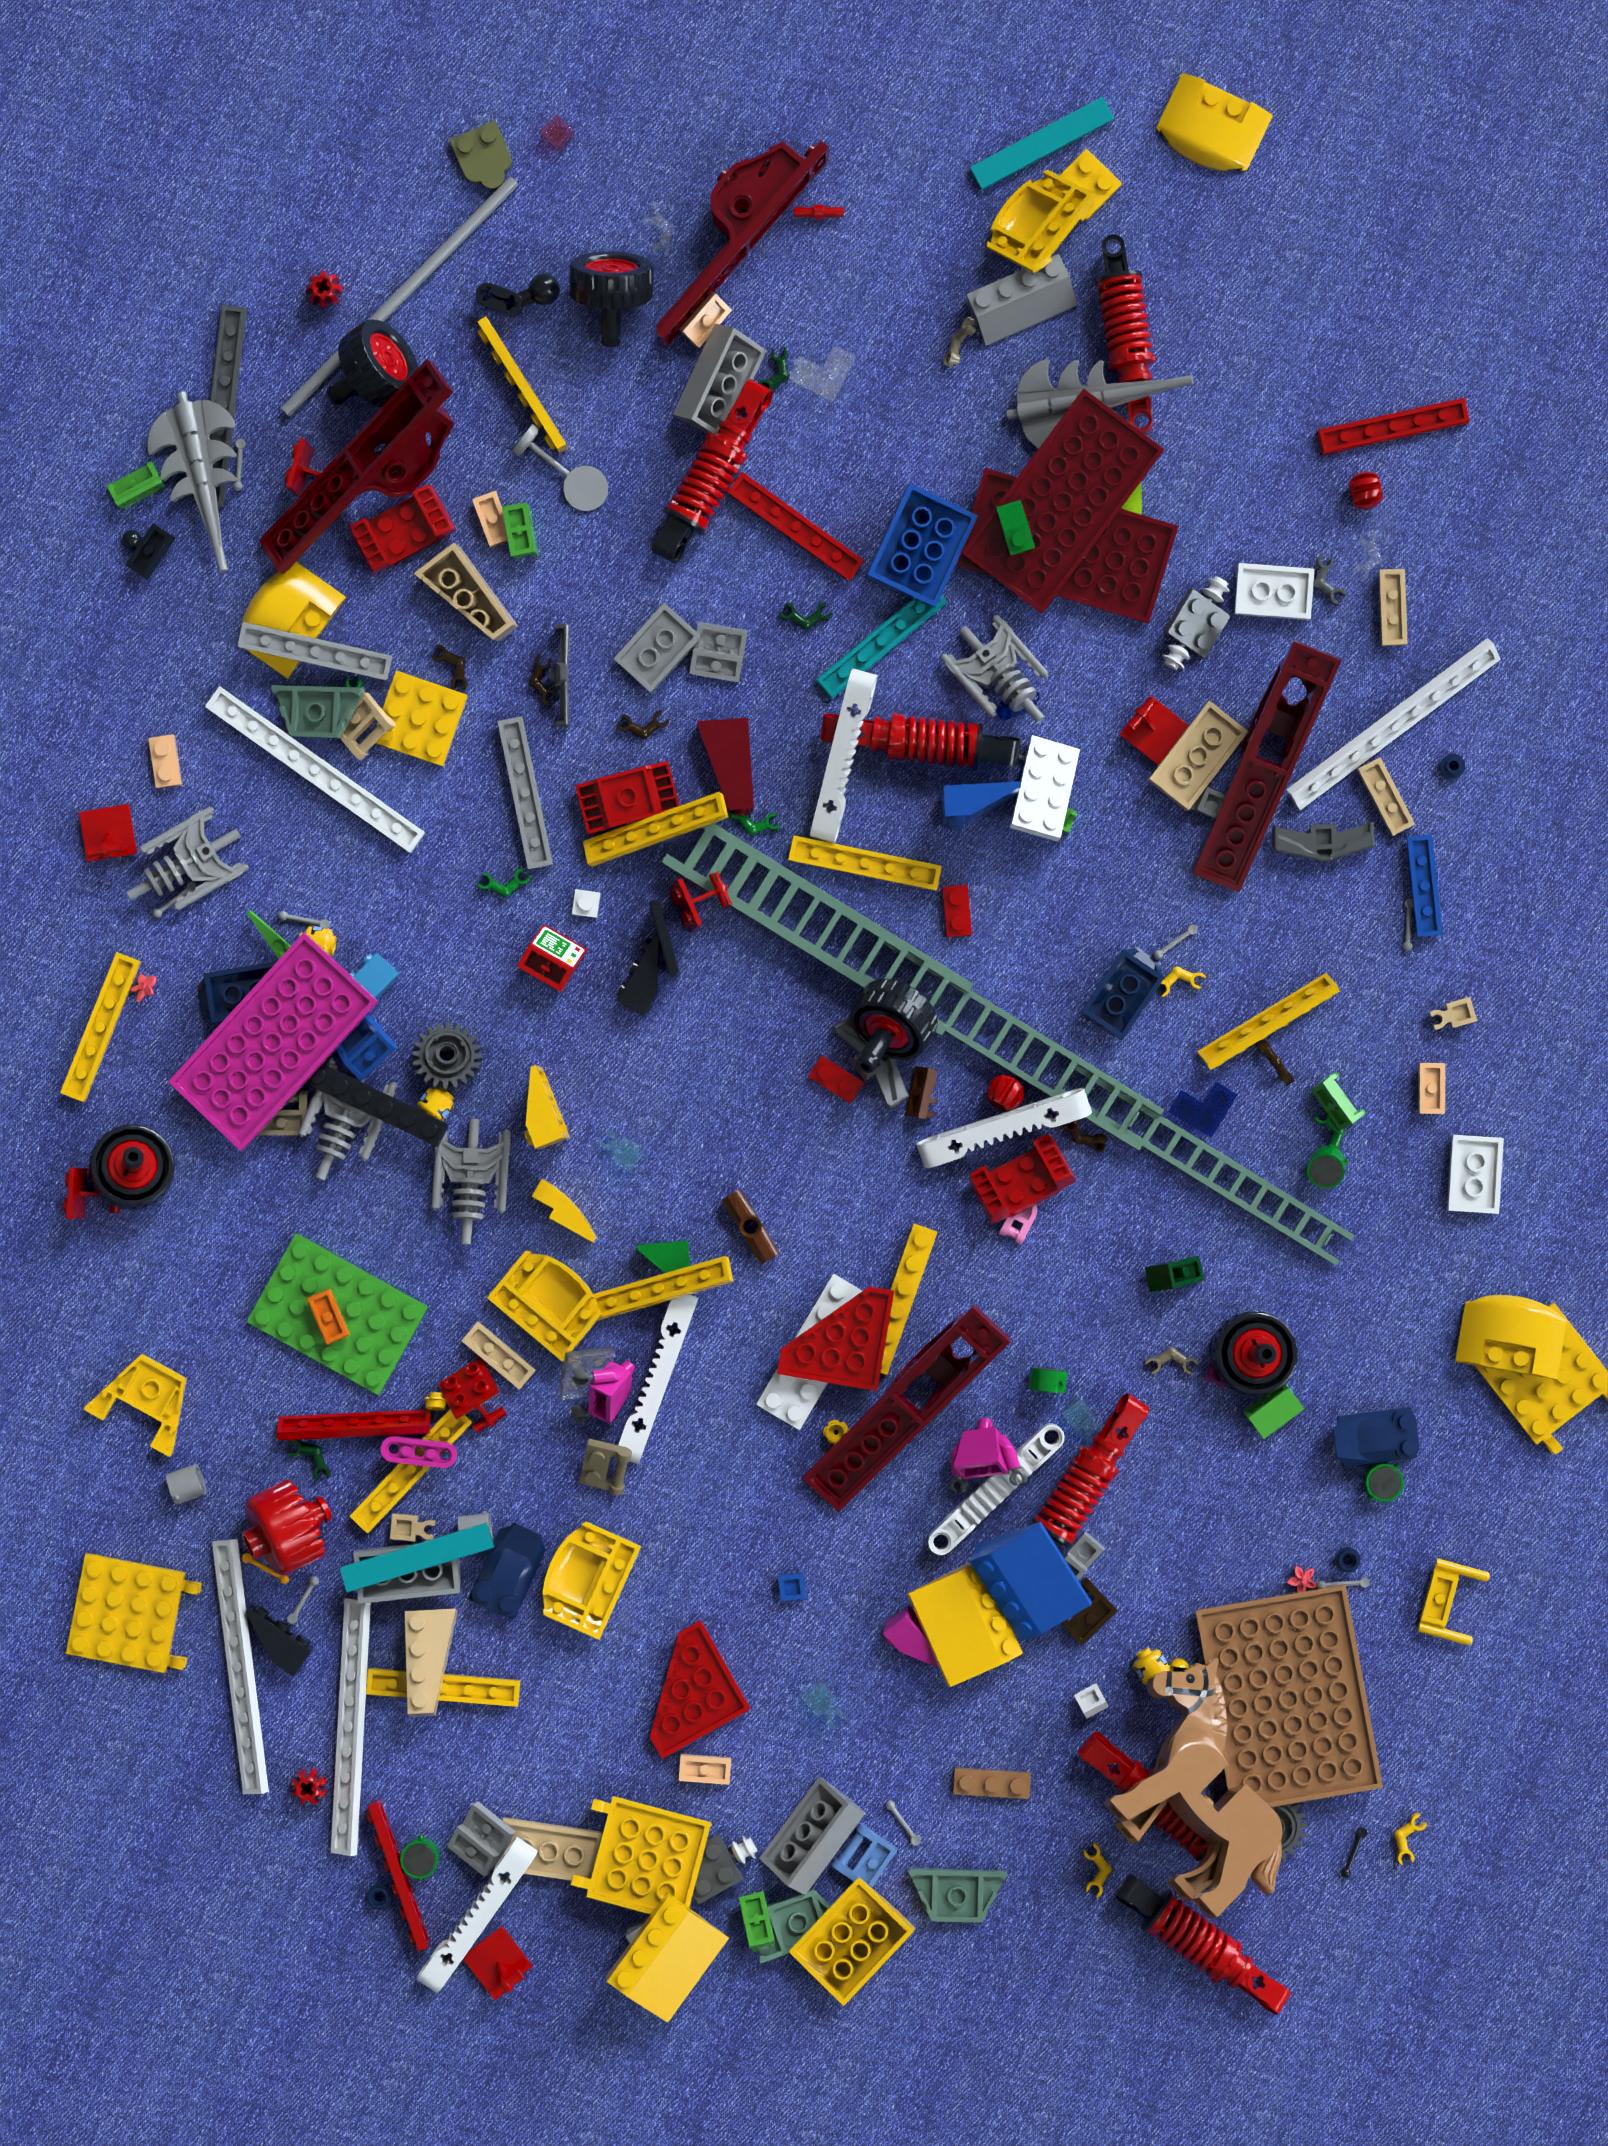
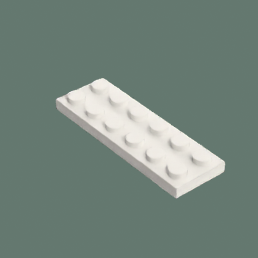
M833 1273L796 1337L855 1297L862 1290ZM777 1368L756 1405L800 1430L826 1387L827 1382L777 1374Z

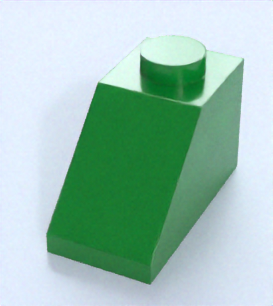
M1021 500L996 507L1009 556L1034 550L1035 546Z
M689 1240L637 1245V1250L664 1273L691 1266Z

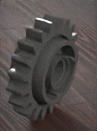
M450 1021L447 1022L446 1028H442L438 1022L436 1031L428 1026V1036L420 1033L419 1039L421 1042H414V1048L419 1050L412 1052V1058L418 1059L413 1062V1068H420L417 1071V1076L422 1077L426 1075L424 1084L426 1085L433 1081V1089H437L439 1084H442L444 1092L447 1091L448 1085H452L456 1091L458 1082L466 1087V1077L472 1080L475 1079V1074L472 1070L480 1071V1065L475 1063L482 1061V1055L476 1054L481 1051V1045H474L477 1037L472 1036L468 1038L470 1034L469 1028L460 1032V1023L452 1029ZM444 1052H450L454 1057L449 1061H445L440 1056Z
M1295 1803L1292 1806L1287 1804L1271 1807L1277 1813L1282 1824L1281 1844L1283 1860H1286V1851L1295 1855L1294 1845L1298 1847L1303 1846L1298 1841L1299 1837H1307L1304 1832L1300 1831L1301 1828L1308 1827V1824L1300 1822V1819L1304 1818L1306 1814L1304 1812H1296L1301 1806L1299 1803Z

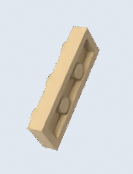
M1382 569L1378 571L1381 646H1406L1408 641L1405 569Z
M1381 757L1357 769L1391 837L1415 825Z
M479 1321L462 1339L464 1344L519 1390L536 1371L533 1366Z

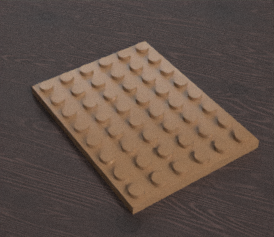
M1345 1584L1195 1610L1204 1664L1206 1665L1214 1658H1218L1219 1661L1216 1676L1224 1694L1227 1716V1734L1222 1752L1228 1763L1224 1768L1227 1791L1230 1788L1247 1784L1270 1807L1383 1788Z

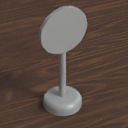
M532 424L511 452L516 456H520L529 447L566 476L563 492L566 500L572 507L581 511L597 509L604 503L608 495L606 477L600 470L592 466H580L569 472L532 442L539 432L538 428Z

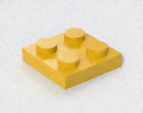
M1087 149L1060 175L1094 193L1095 197L1084 219L1085 221L1122 186V183Z

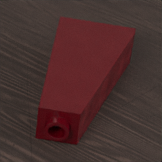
M748 718L697 721L699 732L729 812H734V816L750 815L749 811H754Z

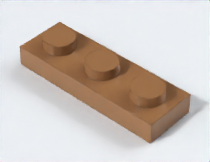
M954 1767L953 1794L1029 1799L1031 1773Z

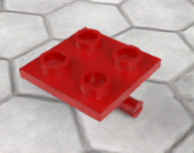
M300 438L299 443L294 445L292 450L293 464L291 468L287 469L285 474L286 487L297 497L303 492L307 475L317 478L321 474V472L309 469L315 449L303 438Z
M1150 695L1140 708L1137 707L1135 709V715L1119 735L1156 765H1159L1189 725Z
M129 804L79 812L87 862L138 854Z
M718 871L708 875L714 890L694 899H691L682 878L678 879L670 887L671 892H669L671 901L674 906L678 905L681 911V915H679L680 921L684 929L688 928L690 933L695 932L703 925L694 904L714 895L718 896L722 908L732 904L726 891L728 887L726 884L723 885Z
M69 1168V1172L66 1173L65 1187L68 1188V1197L64 1199L63 1203L66 1219H83L85 1216L86 1196H100L97 1192L86 1191L88 1168ZM110 1205L109 1213H120V1209Z
M481 1357L438 1383L456 1420L476 1407L481 1412L484 1418L472 1424L477 1434L488 1426H495L496 1421L508 1415L503 1406L492 1413H489L483 1406L484 1402L500 1392Z
M503 1925L469 1950L463 1958L494 2000H497L506 1992L510 1993L513 1991V1987L525 1978L523 1974L533 1967V1964Z

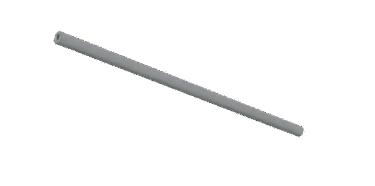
M510 176L368 320L373 319L384 322L519 184ZM338 350L281 407L286 415L290 417L341 366Z

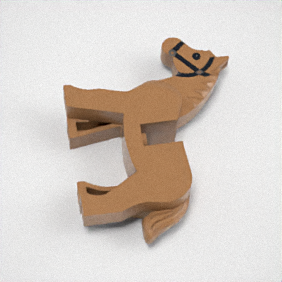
M1218 1658L1210 1660L1206 1665L1194 1663L1184 1672L1162 1671L1148 1679L1147 1692L1156 1699L1166 1698L1170 1705L1181 1712V1718L1162 1744L1153 1774L1135 1783L1124 1794L1108 1797L1103 1802L1118 1819L1114 1823L1115 1827L1130 1843L1138 1842L1167 1802H1169L1173 1810L1190 1829L1209 1843L1204 1858L1195 1868L1184 1874L1172 1876L1167 1881L1184 1901L1193 1900L1209 1919L1217 1918L1245 1889L1250 1875L1251 1881L1265 1895L1273 1894L1282 1858V1824L1280 1818L1247 1784L1230 1788L1215 1805L1208 1796L1201 1794L1228 1765L1222 1753L1227 1734V1716L1224 1694L1216 1676ZM1208 1886H1211L1206 1892L1201 1893Z

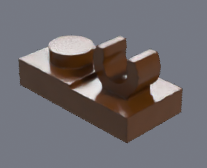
M915 1066L905 1113L906 1116L922 1119L934 1117L935 1113L929 1112L928 1106L929 1103L937 1104L936 1099L930 1098L936 1084V1069Z

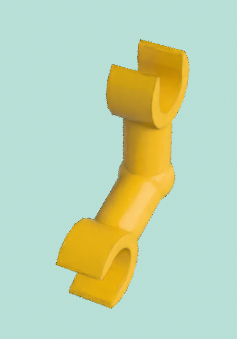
M1176 966L1161 983L1166 988L1161 997L1168 995L1170 986L1178 978L1189 982L1193 988L1200 989L1202 987L1194 983V978L1196 976L1206 978L1203 973H1191Z
M1419 1812L1413 1813L1410 1816L1409 1822L1394 1832L1398 1847L1396 1859L1401 1865H1403L1401 1857L1405 1853L1409 1854L1410 1860L1414 1862V1855L1408 1849L1406 1837L1415 1830H1424L1427 1826L1426 1822L1418 1826L1414 1824L1415 1819L1421 1815Z
M1093 1842V1846L1097 1850L1096 1853L1089 1855L1084 1849V1855L1087 1859L1093 1860L1100 1870L1095 1879L1087 1883L1086 1892L1089 1891L1092 1885H1096L1099 1887V1891L1096 1894V1898H1098L1103 1892L1102 1885L1111 1873L1112 1868L1100 1854L1098 1844Z

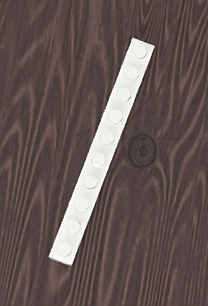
M1488 638L1289 787L1287 792L1294 805L1299 810H1302L1501 660L1494 643Z
M218 687L205 705L207 709L408 852L412 853L425 835V832L222 687Z
M238 1539L212 1541L242 1789L243 1794H263L269 1792L248 1620L245 1613L246 1604Z
M345 1598L331 1836V1853L346 1856L357 1855L371 1603L358 1604V1598Z

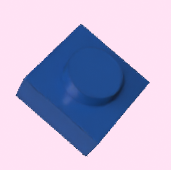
M803 1572L778 1575L781 1601L806 1599Z

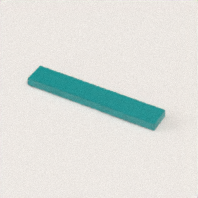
M1102 96L971 166L970 171L979 188L983 191L1109 124L1115 118Z
M941 595L936 608L911 599L818 677L816 682L833 700L846 689L852 669L866 672L946 605L947 601Z
M486 1522L340 1567V1572L346 1592H350L494 1548V1543Z

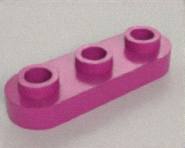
M391 1436L385 1439L381 1445L383 1458L395 1463L448 1468L455 1463L458 1455L457 1449L453 1444L443 1441ZM392 1444H396L399 1447L398 1453L390 1451ZM417 1447L424 1449L423 1456L416 1455L415 1449ZM442 1450L449 1452L448 1459H443L440 1456Z

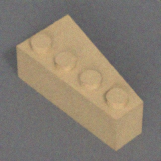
M451 544L414 573L491 639L499 642L519 627L459 545Z
M456 1608L405 1611L407 1710L410 1717L436 1716L454 1626L458 1615Z

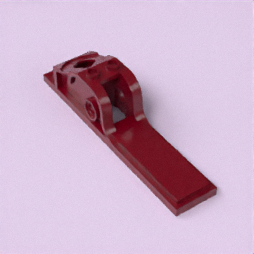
M822 140L817 146L812 144L804 155L805 159L783 141L770 147V151L750 160L746 158L732 165L729 170L725 168L716 179L718 183L713 188L710 199L712 219L716 228L729 241L657 323V342L664 349L681 332L679 329L711 292L715 293L828 162L829 146ZM740 210L747 211L745 213H738Z
M426 359L399 390L259 539L260 544L278 572L285 574L359 494L375 490L388 497H402L413 492L435 469L440 458L439 452L446 436H449L454 422L442 406L453 391L433 362ZM427 432L430 434L431 437L430 446H428L427 444ZM385 444L381 451H374L377 445Z
M1293 640L1286 658L1281 659L1249 726L1248 733L1243 742L1238 768L1192 871L1193 874L1240 892L1342 661L1340 658ZM1293 677L1299 678L1307 690L1306 696L1295 705L1289 704L1287 698L1282 694L1284 687H1287L1290 679ZM1265 731L1285 738L1277 764L1257 756Z
M973 1305L964 1315L960 1313L904 1366L879 1400L802 1476V1479L839 1513L1012 1339L977 1306ZM961 1336L973 1347V1354L958 1358L953 1354L951 1345ZM926 1372L939 1386L924 1402L920 1410H918L902 1394L918 1375L921 1376Z

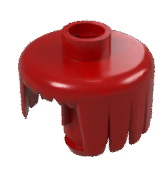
M284 1480L246 1500L244 1509L250 1528L241 1533L252 1558L256 1560L264 1556L271 1568L277 1574L284 1576L324 1557L326 1549H322L324 1547L323 1539L314 1540L321 1535L318 1529L321 1527L320 1523L323 1521L328 1523L332 1518L330 1509L323 1497H314L312 1502L306 1500L300 1503L303 1501V1497L300 1494L293 1495L298 1491V1487L292 1485L293 1482L290 1480Z

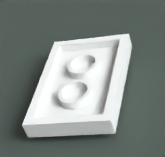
M1239 563L1237 568L1234 615L1310 620L1314 569Z
M1451 1135L1447 1210L1499 1214L1504 1138Z

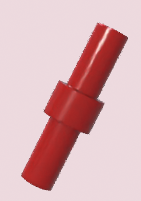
M824 204L814 205V207H794V217H814V220H824V217H844V207H824Z

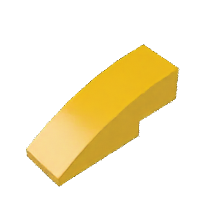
M541 1179L532 1197L553 1208L549 1218L591 1242H595L597 1237L581 1210L561 1190L545 1179Z

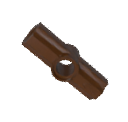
M741 1189L722 1199V1202L761 1265L780 1253ZM748 1219H753L758 1224V1229L753 1234L747 1233L743 1228L744 1222Z

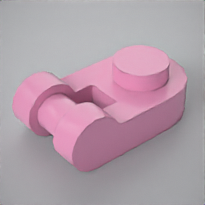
M1037 1205L1013 1217H1007L998 1234L1004 1237L1008 1235L1015 1239L1014 1242L1022 1245L1037 1215ZM1014 1219L1023 1223L1020 1230L1011 1226Z

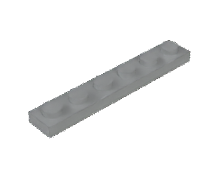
M242 622L237 647L382 680L388 679L392 660L391 655Z
M523 717L497 721L528 870L551 866L553 861Z

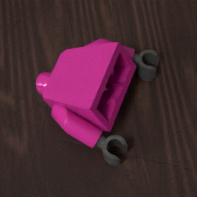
M623 1361L620 1365L609 1362L602 1370H594L591 1374H587L582 1367L574 1369L573 1374L576 1377H572V1380L578 1387L583 1388L590 1383L588 1409L585 1410L582 1404H577L571 1408L575 1421L584 1423L588 1420L589 1416H593V1418L597 1417L610 1424L631 1393L632 1374L635 1371L634 1365L629 1361Z
M988 1418L979 1419L977 1429L964 1431L961 1440L951 1452L952 1476H955L950 1486L952 1491L959 1492V1483H961L962 1492H968L970 1483L967 1479L1008 1474V1469L1012 1471L1009 1477L1012 1485L1018 1486L1016 1482L1017 1474L1021 1476L1023 1483H1027L1028 1477L1026 1473L1019 1471L1020 1463L1015 1448L1007 1436L1002 1435L997 1428L992 1427V1420Z

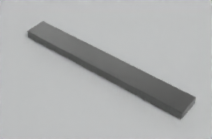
M221 305L210 401L221 405L231 414L235 421L248 310L244 307ZM234 429L218 430L209 436L210 440L221 441L232 447ZM230 458L218 460L213 464V468H220L229 472ZM227 483L216 487L218 508H224Z

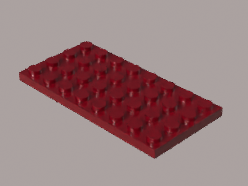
M1083 388L996 505L998 507L1021 500L1035 549L1009 556L995 507L961 554L1042 614L1165 449Z
M988 468L984 469L972 513L978 515L964 548L1017 477ZM1120 509L1056 596L1149 624L1179 526ZM960 554L956 566L990 576L963 554Z

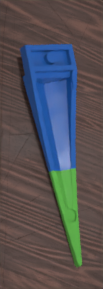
M247 911L251 921L277 958L280 959L291 945L253 911ZM369 1015L358 1024L336 1049L343 1063L360 1081L364 1080L398 1048L381 1029L382 1026Z

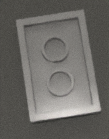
M663 603L614 657V660L650 693H653L698 643L702 636L668 605Z

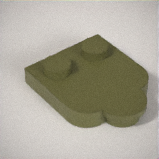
M496 120L450 139L464 176L470 183H482L489 189L499 188L503 184L505 173L511 168L512 158Z

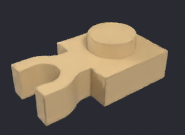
M1470 997L1444 1004L1446 1011L1433 1010L1428 1012L1429 1017L1438 1015L1441 1018L1439 1024L1432 1026L1433 1030L1443 1028L1448 1022H1450L1451 1028L1477 1021Z
M393 1513L390 1539L415 1542L417 1535L426 1540L433 1539L434 1534H427L425 1527L427 1525L435 1526L436 1520L429 1519L424 1522H418V1515Z

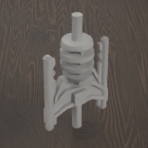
M994 615L992 626L997 630V633L991 642L983 646L967 626L962 627L959 633L973 648L975 653L969 658L956 660L952 654L949 656L942 654L940 659L945 667L959 680L989 717L996 716L995 710L997 707L993 702L988 701L989 697L982 694L983 690L977 684L987 688L991 685L996 686L995 692L998 696H1002L1001 700L1005 705L1010 704L1009 708L1017 712L1024 708L1037 724L1042 722L1045 716L1032 702L1037 694L1035 688L1030 687V681L1028 678H1023V673L1020 670L1014 671V668L1017 666L1016 654L1023 662H1028L1027 666L1029 669H1034L1033 673L1037 678L1040 676L1047 678L1049 673L1015 635L1012 628L999 615Z
M209 806L192 815L187 820L140 846L139 851L143 852V854L147 852L149 855L154 852L156 847H163V843H170L179 838L173 847L177 859L171 861L168 856H164L163 859L166 865L163 867L160 866L157 860L153 862L156 870L150 872L146 868L144 873L148 880L127 891L128 897L132 901L153 888L158 896L164 895L161 888L166 886L170 892L173 891L174 888L171 882L176 880L181 886L184 884L181 876L185 873L188 878H191L192 882L206 881L197 886L194 892H187L186 897L180 896L175 899L177 903L173 907L179 911L227 882L234 880L248 871L249 866L247 864L241 865L239 862L230 867L220 861L215 852L241 837L237 829H234L209 843L204 835V823L213 818L214 808Z
M328 1059L326 1065L337 1069L335 1059ZM390 1082L389 1085L386 1084L383 1093L394 1097L398 1086L396 1082ZM316 1089L298 1134H300V1137H306V1134L310 1135L312 1131L311 1124L315 1123V1115L319 1114L324 1101L325 1115L334 1120L333 1124L325 1123L323 1126L325 1130L329 1131L328 1135L319 1134L318 1139L325 1142L324 1145H316V1151L324 1154L316 1178L325 1181L333 1159L344 1161L346 1156L341 1153V1150L349 1151L351 1149V1145L345 1142V1139L354 1140L355 1134L350 1132L349 1128L358 1127L361 1129L370 1122L367 1130L368 1136L364 1137L363 1140L365 1145L361 1146L358 1152L361 1154V1160L366 1161L369 1159L383 1121Z
M479 1119L469 1120L468 1148H456L448 1143V1132L445 1133L439 1147H435L431 1208L437 1211L440 1206H443L444 1199L441 1195L444 1193L442 1185L445 1183V1172H447L452 1183L462 1185L460 1189L453 1190V1195L460 1197V1200L452 1201V1207L459 1208V1212L452 1213L453 1219L462 1220L461 1245H471L472 1222L483 1220L484 1215L477 1213V1210L485 1209L486 1203L478 1201V1198H485L486 1192L478 1190V1186L490 1184L495 1174V1185L498 1186V1189L495 1191L497 1199L494 1201V1208H497L500 1214H503L506 1208L511 1132L505 1129L502 1134H499L498 1144L488 1149H479Z

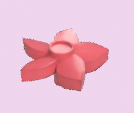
M143 974L139 975L138 985L131 988V991L138 993L137 1002H141L145 994L148 996L154 995L152 987L156 983L155 976L146 977Z
M1295 1565L1294 1573L1296 1576H1292L1286 1581L1288 1584L1296 1586L1297 1592L1306 1591V1587H1317L1315 1582L1310 1579L1314 1574V1568L1303 1572L1300 1567Z

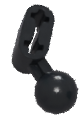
M541 273L532 278L528 289L519 293L492 283H482L476 289V298L487 309L509 317H518L524 311L525 306L534 302L544 306L552 304L559 296L560 286L554 276ZM491 290V293L500 300L488 298L486 301L483 293H488ZM515 299V302L518 304L517 307H512L509 310V307L503 301L512 302Z

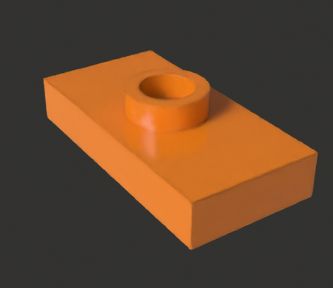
M331 1288L306 1298L326 1345L351 1335Z

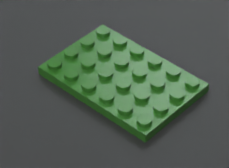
M295 1233L246 1322L373 1393L380 1395L429 1306L302 1235ZM331 1288L351 1335L326 1345L306 1298Z

